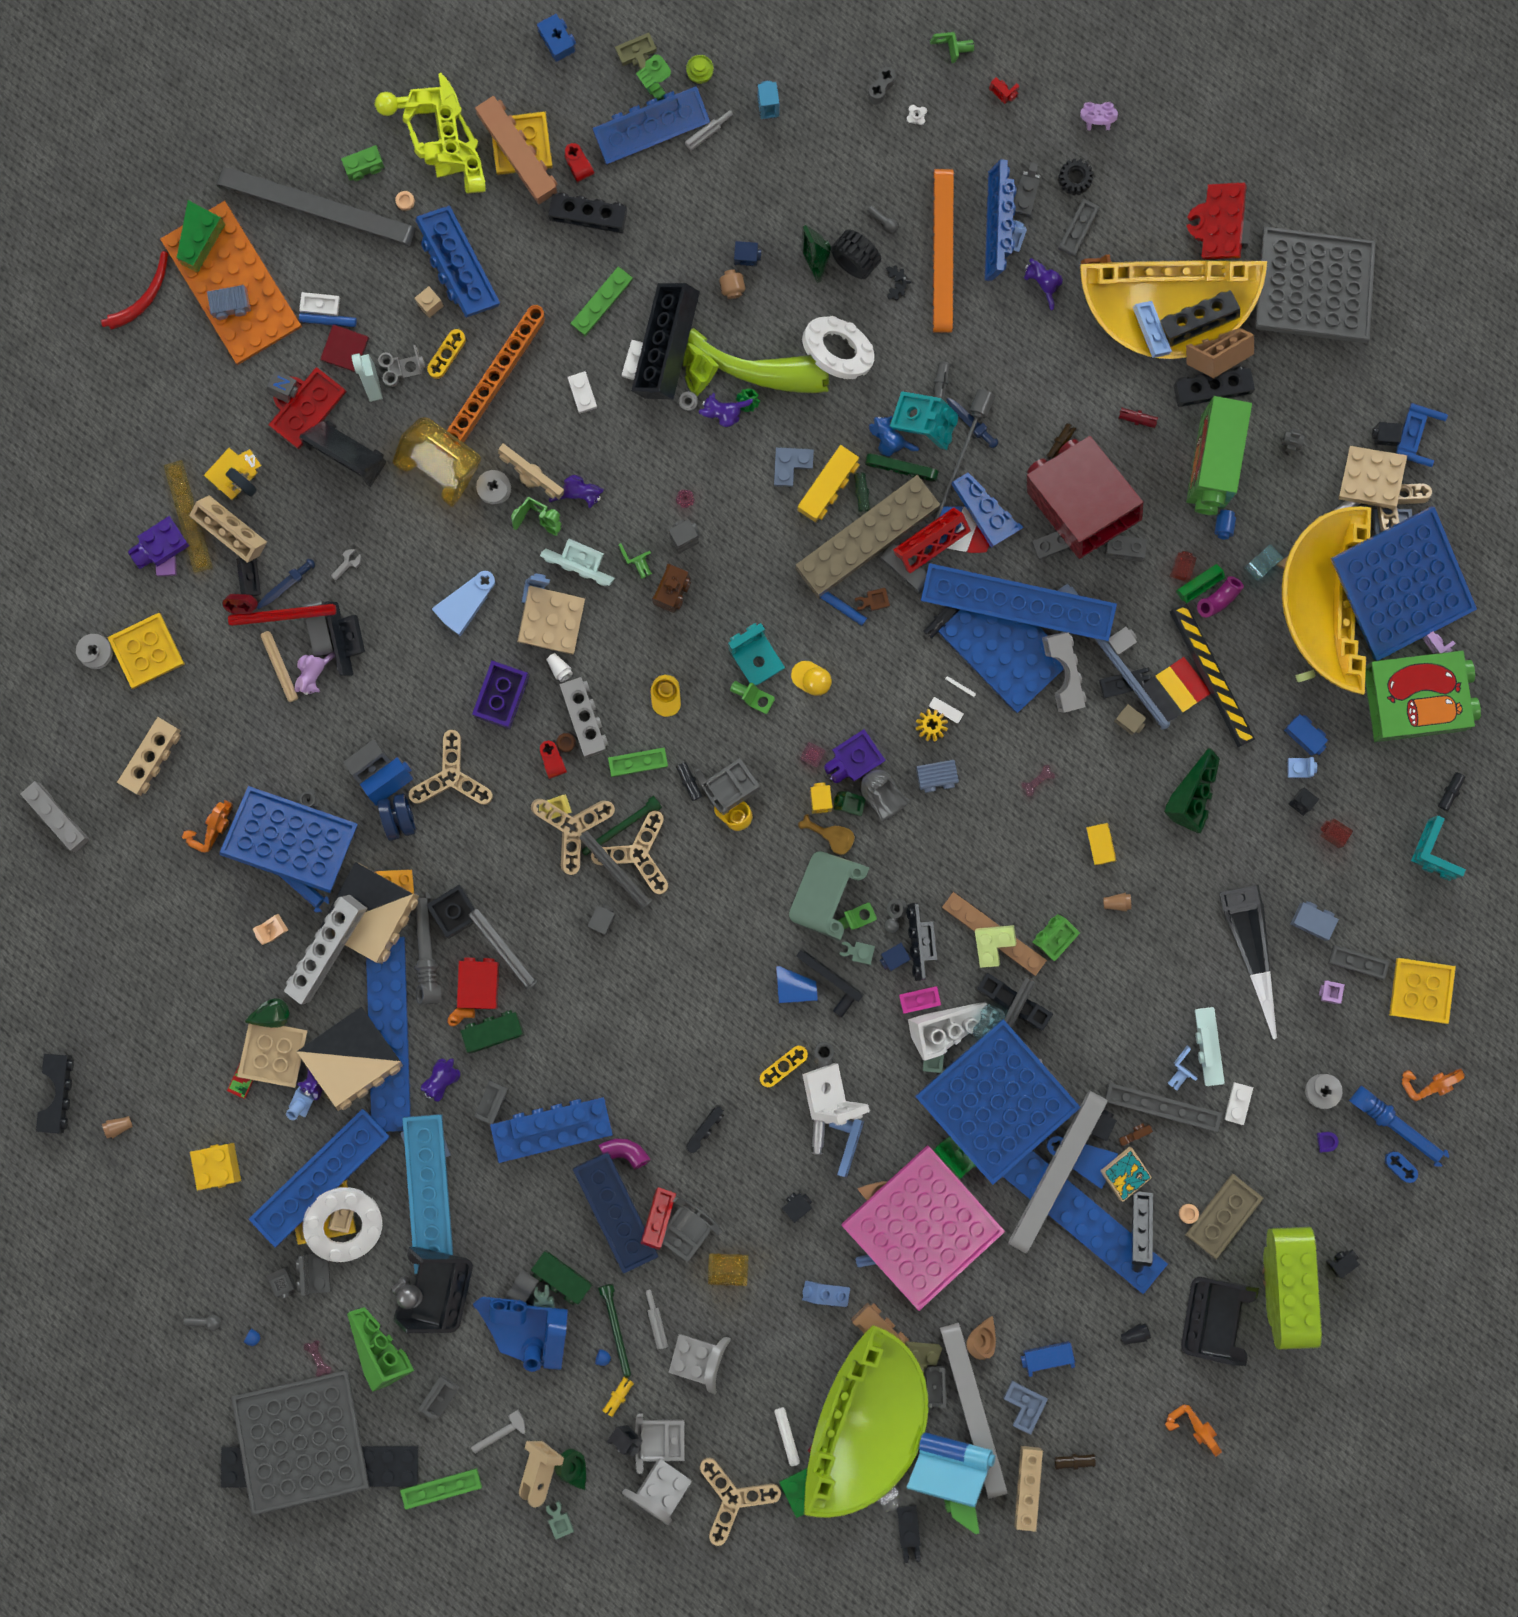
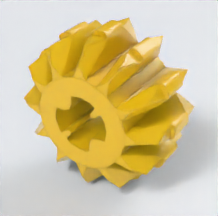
M927 709V716L924 713H920V717L923 720H916V723L921 725L916 727V731L923 730L919 737H923L926 734V741H929L930 736H932L935 742L937 741L936 734L943 738L944 735L941 731L947 732L948 730L947 727L942 726L946 725L948 721H941L944 714H940L939 717L936 716L938 713L936 709L933 715H931L930 709ZM929 721L937 725L934 727V730L931 727H927Z

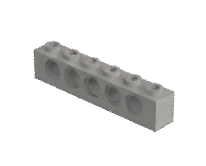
M350 895L339 897L335 901L333 911L324 919L325 924L314 936L316 939L305 950L306 955L296 965L294 975L290 976L286 981L287 986L284 992L299 1004L309 1003L366 912L367 908ZM342 913L345 916V921H343L341 918ZM332 929L335 931V937L332 935ZM322 945L325 946V953L322 950ZM313 961L316 963V968L313 967ZM303 976L306 978V984L303 981Z

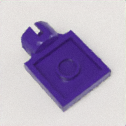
M168 516L138 535L139 543L129 549L128 554L129 556L131 555V559L139 569L144 568L150 563H155L158 567L189 547V544L171 517Z
M865 729L834 748L832 752L835 757L827 762L824 768L827 775L837 770L830 777L834 783H839L848 777L855 782L886 760Z

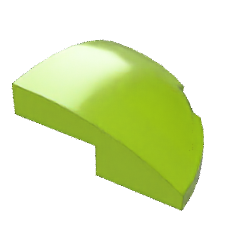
M687 343L683 359V366H686V373L688 375L685 376V380L689 390L698 396L712 380L719 365L701 349L691 343Z

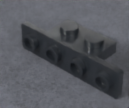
M327 601L324 605L334 604L337 611L335 615L327 616L337 669L340 676H353L350 657L365 652L358 616L351 615L341 618L338 602Z
M912 903L908 904L906 910L910 926L908 935L911 938L912 974L915 977V981L926 980L924 961L937 960L934 921L920 922L919 904Z

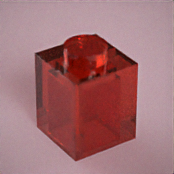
M1178 552L1169 577L1188 582L1191 579L1197 558L1193 557V554L1190 552Z
M1333 818L1329 822L1327 820L1324 822L1320 829L1323 831L1320 836L1336 847L1342 848L1353 830Z

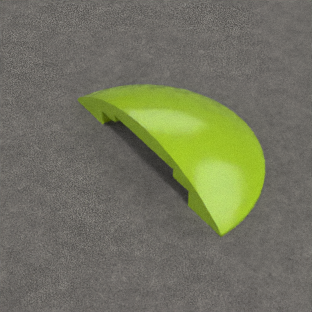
M872 1325L852 1349L839 1370L824 1403L816 1427L808 1463L805 1487V1515L837 1517L856 1512L871 1505L899 1482L918 1453L920 1440L926 1430L928 1419L926 1381L922 1369L911 1350L896 1336L877 1326Z

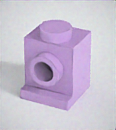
M1325 980L1324 985H1321L1319 996H1322L1321 1001L1341 1004L1345 984Z

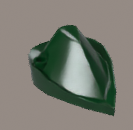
M270 999L261 1004L245 1020V1023L269 1028L282 1027L289 1019L288 1006L281 999Z
M570 1448L561 1453L564 1460L562 1465H555V1472L564 1482L585 1490V1458L581 1452Z

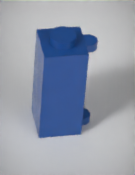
M397 757L360 785L370 800L377 806L379 800L388 798L413 780L409 773L412 770L406 762L402 763Z
M1069 1341L1024 1350V1356H1021L1022 1366L1027 1368L1029 1377L1033 1376V1371L1070 1364L1071 1368H1075L1073 1351Z

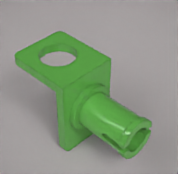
M955 32L934 34L930 40V44L948 42L952 63L956 62L959 53L974 51L973 40L957 41Z
M618 544L626 563H635L641 579L646 577L643 569L647 576L652 574L645 560L646 556L651 554L650 551L629 560L622 544Z
M734 681L730 689L732 693L742 696V700L748 706L764 714L769 712L775 701L774 696L759 690L753 683H750L747 687L738 681ZM762 697L768 699V704L765 707L758 705V701Z
M866 903L853 910L844 912L845 917L837 921L842 923L844 930L849 927L851 930H854L877 920L871 904ZM862 909H867L870 912L869 919H861L860 911Z

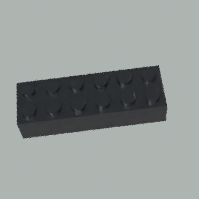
M687 283L657 284L631 389L632 392L645 399H674L700 291Z

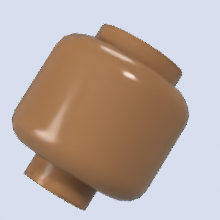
M735 270L725 271V275L719 279L721 293L727 296V299L741 297L745 291L743 275L736 273Z

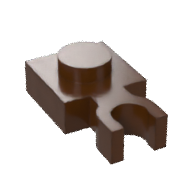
M886 588L868 591V598L857 597L854 599L855 602H863V606L857 607V611L864 610L868 606H870L871 611L890 607Z
M1144 1123L1134 1126V1131L1118 1138L1121 1146L1152 1133L1151 1126L1144 1125Z

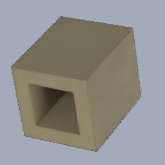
M1127 704L1114 722L1133 735L1135 732L1139 734L1144 728L1145 724L1143 722L1146 718Z

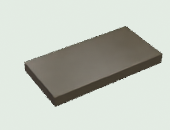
M1231 1174L1200 1214L1197 1221L1186 1232L1185 1236L1217 1260L1263 1200V1197L1237 1176Z

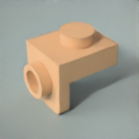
M277 914L263 924L254 927L253 931L257 940L264 945L274 941L287 932L288 929L280 915Z

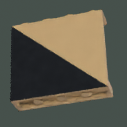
M355 862L327 915L333 911L335 901L342 896L350 895L364 905L367 910L345 945L374 962L383 964L390 956L392 945L396 944L399 940V933L402 927L407 925L411 910L416 908L419 895L409 892L371 871L368 867ZM342 913L341 918L343 921H345V916ZM324 921L322 922V924H321V926H320L319 929H321V928L323 927V925L325 924ZM332 929V935L335 937V931Z
M362 1007L296 1051L338 1111L350 1107L353 1100L367 1095L369 1089L373 1086H380L386 1077L397 1074L403 1066Z

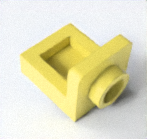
M566 794L547 800V802L566 814L572 813ZM544 803L539 804V811L548 814L550 810L543 808ZM555 812L551 819L560 817V813Z

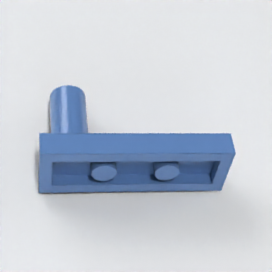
M854 1119V1122L847 1120V1123L843 1125L829 1123V1127L850 1133L837 1175L848 1176L864 1121Z

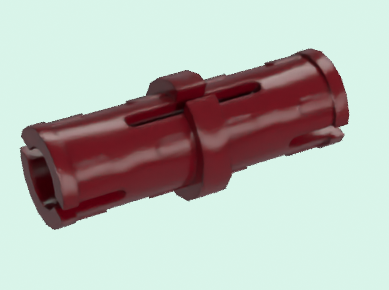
M1121 407L1118 419L1133 422L1134 425L1138 426V424L1154 429L1158 420L1157 416H1151L1142 413L1140 410L1137 412Z

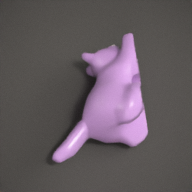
M335 653L328 654L324 659L313 655L302 656L297 663V667L301 670L302 674L296 680L295 692L300 691L305 695L320 692L316 687V679L324 669V666L335 657Z

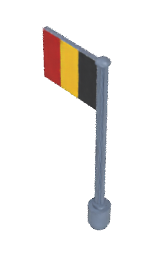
M1068 584L1058 590L1078 595L1075 589ZM1095 639L1161 726L1160 729L1162 730L1170 726V721L1211 694L1208 687L1185 657L1143 685H1140L1107 641Z

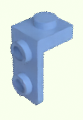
M534 574V576H530L525 580L521 603L526 601L529 586L544 589L549 584L550 579H546V576L542 574Z
M805 1281L802 1300L814 1304L847 1307L850 1288Z

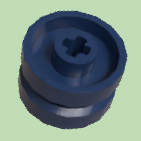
M404 793L394 796V807L388 798L378 801L380 818L389 841L400 838V828L405 836L416 834L412 809Z

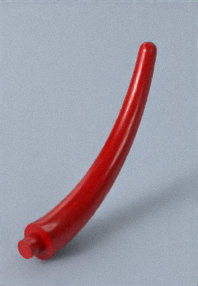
M162 251L160 254L156 274L146 292L128 308L107 315V319L101 320L103 327L109 326L112 330L124 326L140 316L149 307L156 297L165 276L168 253L166 251Z

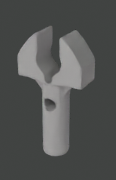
M355 549L346 550L342 554L344 562L331 575L334 580H337L349 567L357 569L361 564L360 554L355 560L350 561V556L356 552Z

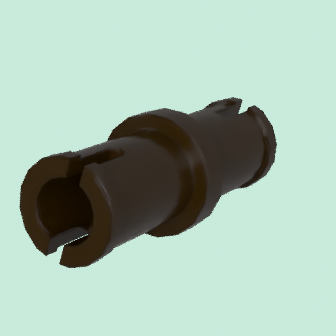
M1065 424L1060 435L1054 439L1055 443L1046 455L1048 458L1051 457L1053 459L1059 455L1061 447L1070 440L1076 431L1075 427L1071 428L1072 425Z
M1072 1454V1456H1056L1054 1458L1056 1470L1066 1468L1078 1470L1080 1467H1095L1096 1465L1094 1454Z

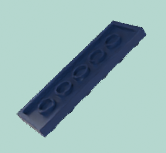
M607 1151L574 1167L575 1176L623 1274L659 1257L655 1248L641 1244L645 1226L609 1152Z

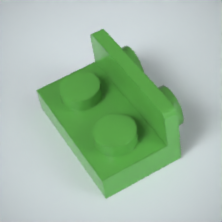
M376 145L341 158L350 181L361 180L364 178V175L369 173L377 174L382 168H385Z
M1057 914L1036 935L1033 943L1055 962L1080 932L1066 918Z

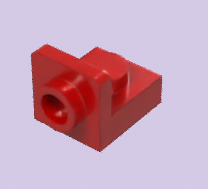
M997 77L990 83L989 89L1004 104L1008 101L1012 102L1019 94V85L1017 83L1010 90L1007 84Z

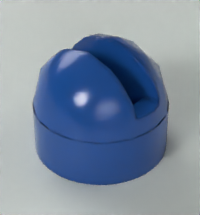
M251 1328L243 1343L249 1346L257 1345L260 1341L259 1333Z
M599 1349L595 1364L599 1366L609 1364L611 1359L609 1353Z

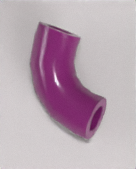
M1229 576L1217 591L1198 602V613L1202 617H1210L1219 613L1240 594L1244 588L1243 583L1239 579Z
M612 1139L598 1145L601 1152L605 1153L608 1151L612 1159L624 1158L628 1160L634 1170L643 1167L651 1161L644 1149L629 1139Z

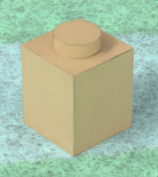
M429 286L415 297L417 305L429 318L443 307L441 299Z

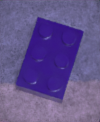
M491 660L472 715L475 718L510 730L529 680V674Z

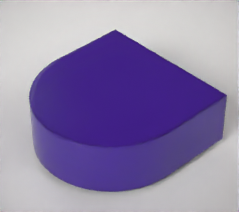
M1317 1133L1320 1153L1333 1151L1337 1148L1339 1141L1334 1133Z

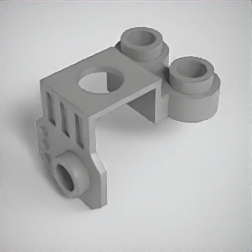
M413 345L416 355L414 357L399 360L398 357L393 358L390 353L386 352L379 356L378 362L383 369H388L382 377L386 386H396L400 377L406 378L424 373V360L422 356H419L416 345ZM389 359L390 363L385 365L384 360ZM409 361L416 364V369L413 372H408L405 369V364ZM390 377L394 378V381L392 383L388 382V379Z

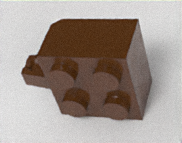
M667 564L662 580L652 598L653 604L672 613H675L676 609L680 610L684 601L682 595L684 592H688L691 585L689 572Z

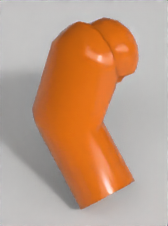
M456 1008L449 1015L448 1024L456 1026L464 1018H474L475 1009Z

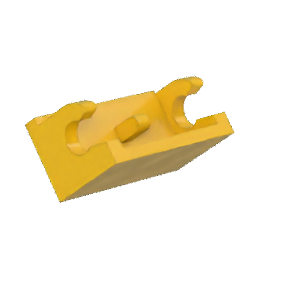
M1104 823L1086 827L1094 865L1117 861L1109 824Z

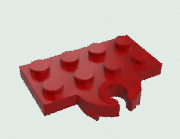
M1245 183L1208 184L1206 203L1197 205L1188 214L1187 219L1190 221L1196 218L1201 219L1197 226L1188 224L1187 229L1193 238L1203 241V260L1241 258L1247 187Z
M317 367L305 381L297 377H291L296 380L298 392L295 398L290 399L289 403L273 397L275 405L280 411L269 423V426L297 449H300L303 445L299 439L300 434L323 421L347 392Z

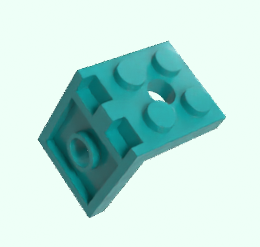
M901 391L890 427L894 430L926 435L940 449L947 450L948 445L952 441L954 427L958 423V414L942 398ZM917 409V414L914 417H910L911 411Z
M754 623L746 628L747 632L740 635L738 633L731 637L728 647L748 682L758 686L784 670L785 667L765 637L763 625L761 623L758 625ZM756 657L764 659L765 663L762 667H756L753 664Z
M1435 816L1428 819L1411 861L1423 866L1422 869L1424 871L1440 873V877L1448 881L1463 877L1466 869L1430 854L1445 820L1443 817Z

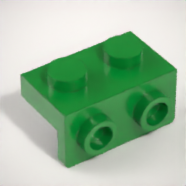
M950 1136L933 1150L958 1179H961L964 1174L976 1166Z

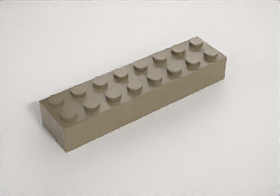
M916 475L797 563L795 569L819 599L824 593L838 585L892 543L939 510L940 503L919 476Z

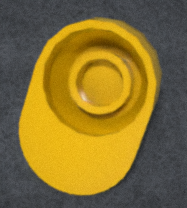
M801 661L792 669V681L803 691L814 696H821L829 691L832 680L827 670L810 661Z
M671 675L658 676L651 686L652 707L661 716H673L679 711L681 706L680 685L676 678Z
M744 801L729 810V813L726 815H722L714 806L716 816L734 831L744 830L752 822V811Z

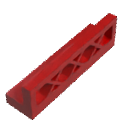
M952 508L894 548L893 551L903 561L907 572L912 573L971 532V529L964 514L956 508ZM962 523L964 529L955 533L956 526ZM948 534L947 540L944 543H939L941 536ZM928 545H933L931 552L924 554L925 548ZM914 555L917 556L916 562L910 566L908 559Z

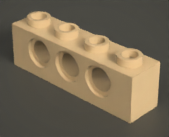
M210 495L197 501L189 515L247 563L259 557L267 541Z
M157 717L117 783L137 795L145 794L150 787L149 782L152 777L158 775L161 769L159 767L161 762L168 759L171 753L169 751L171 746L179 741L181 730ZM164 736L165 743L158 746L157 740ZM150 753L155 754V759L152 762L147 761V756ZM140 769H144L145 775L138 779L137 772Z
M1021 1446L1014 1522L1016 1530L1036 1531L1043 1454L1042 1449L1038 1447Z

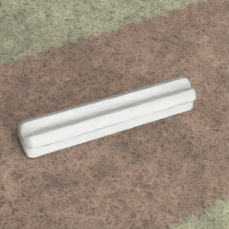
M778 1408L775 1410V1415L790 1466L800 1464L788 1418L785 1408Z

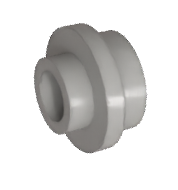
M684 392L679 398L680 407L686 411L695 409L698 404L697 396L692 392ZM687 398H691L692 400L691 404L689 405L686 404Z

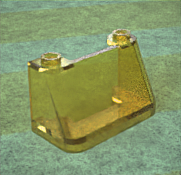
M422 417L401 435L392 464L403 471H410L415 466L445 487L441 497L447 504L453 507L461 498L479 467L481 457L477 452L433 420Z

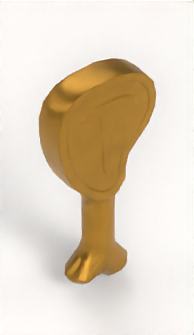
M808 814L804 815L803 821L798 823L800 829H810L829 841L832 851L838 855L846 854L854 843V833L848 828L841 826L823 828L813 823L809 819Z

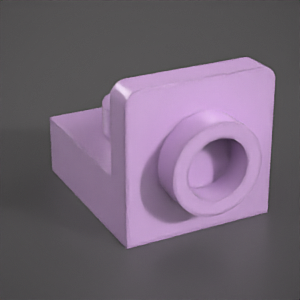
M1434 631L1422 638L1433 654L1451 652V647L1455 645V642L1452 641L1444 646L1442 638L1435 634Z

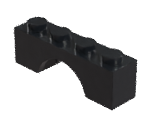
M985 973L975 989L1009 1010L1017 995L1016 991L989 973ZM1027 999L1018 1017L1043 1031L1053 1013Z
M44 1054L42 1073L48 1076L54 1083L55 1097L48 1108L38 1112L36 1132L64 1133V1130L67 1129L68 1118H65L66 1110H69L70 1099L67 1097L68 1091L72 1088V1079H69L70 1071H73L74 1060H71V1055Z

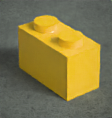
M824 782L815 783L810 788L812 814L831 812L830 785H825Z

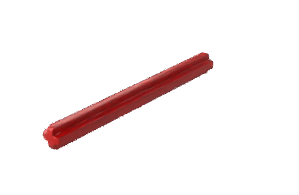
M327 604L253 612L251 614H235L228 616V624L235 626L335 615L337 611L336 605Z

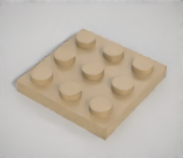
M1350 446L1339 500L1396 509L1407 455Z
M529 586L517 642L573 655L585 598Z
M248 1024L237 1077L295 1088L301 1058L296 1051L304 1047L307 1030L287 1026L269 1028Z

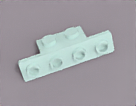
M571 539L567 540L562 555L549 549H544L540 554L546 562L562 565L563 569L578 572L583 578H592L602 586H610L615 579L598 571L604 553Z
M1214 1007L1195 1009L1197 1033L1195 1035L1196 1042L1200 1047L1198 1058L1199 1063H1202L1205 1086L1224 1084Z

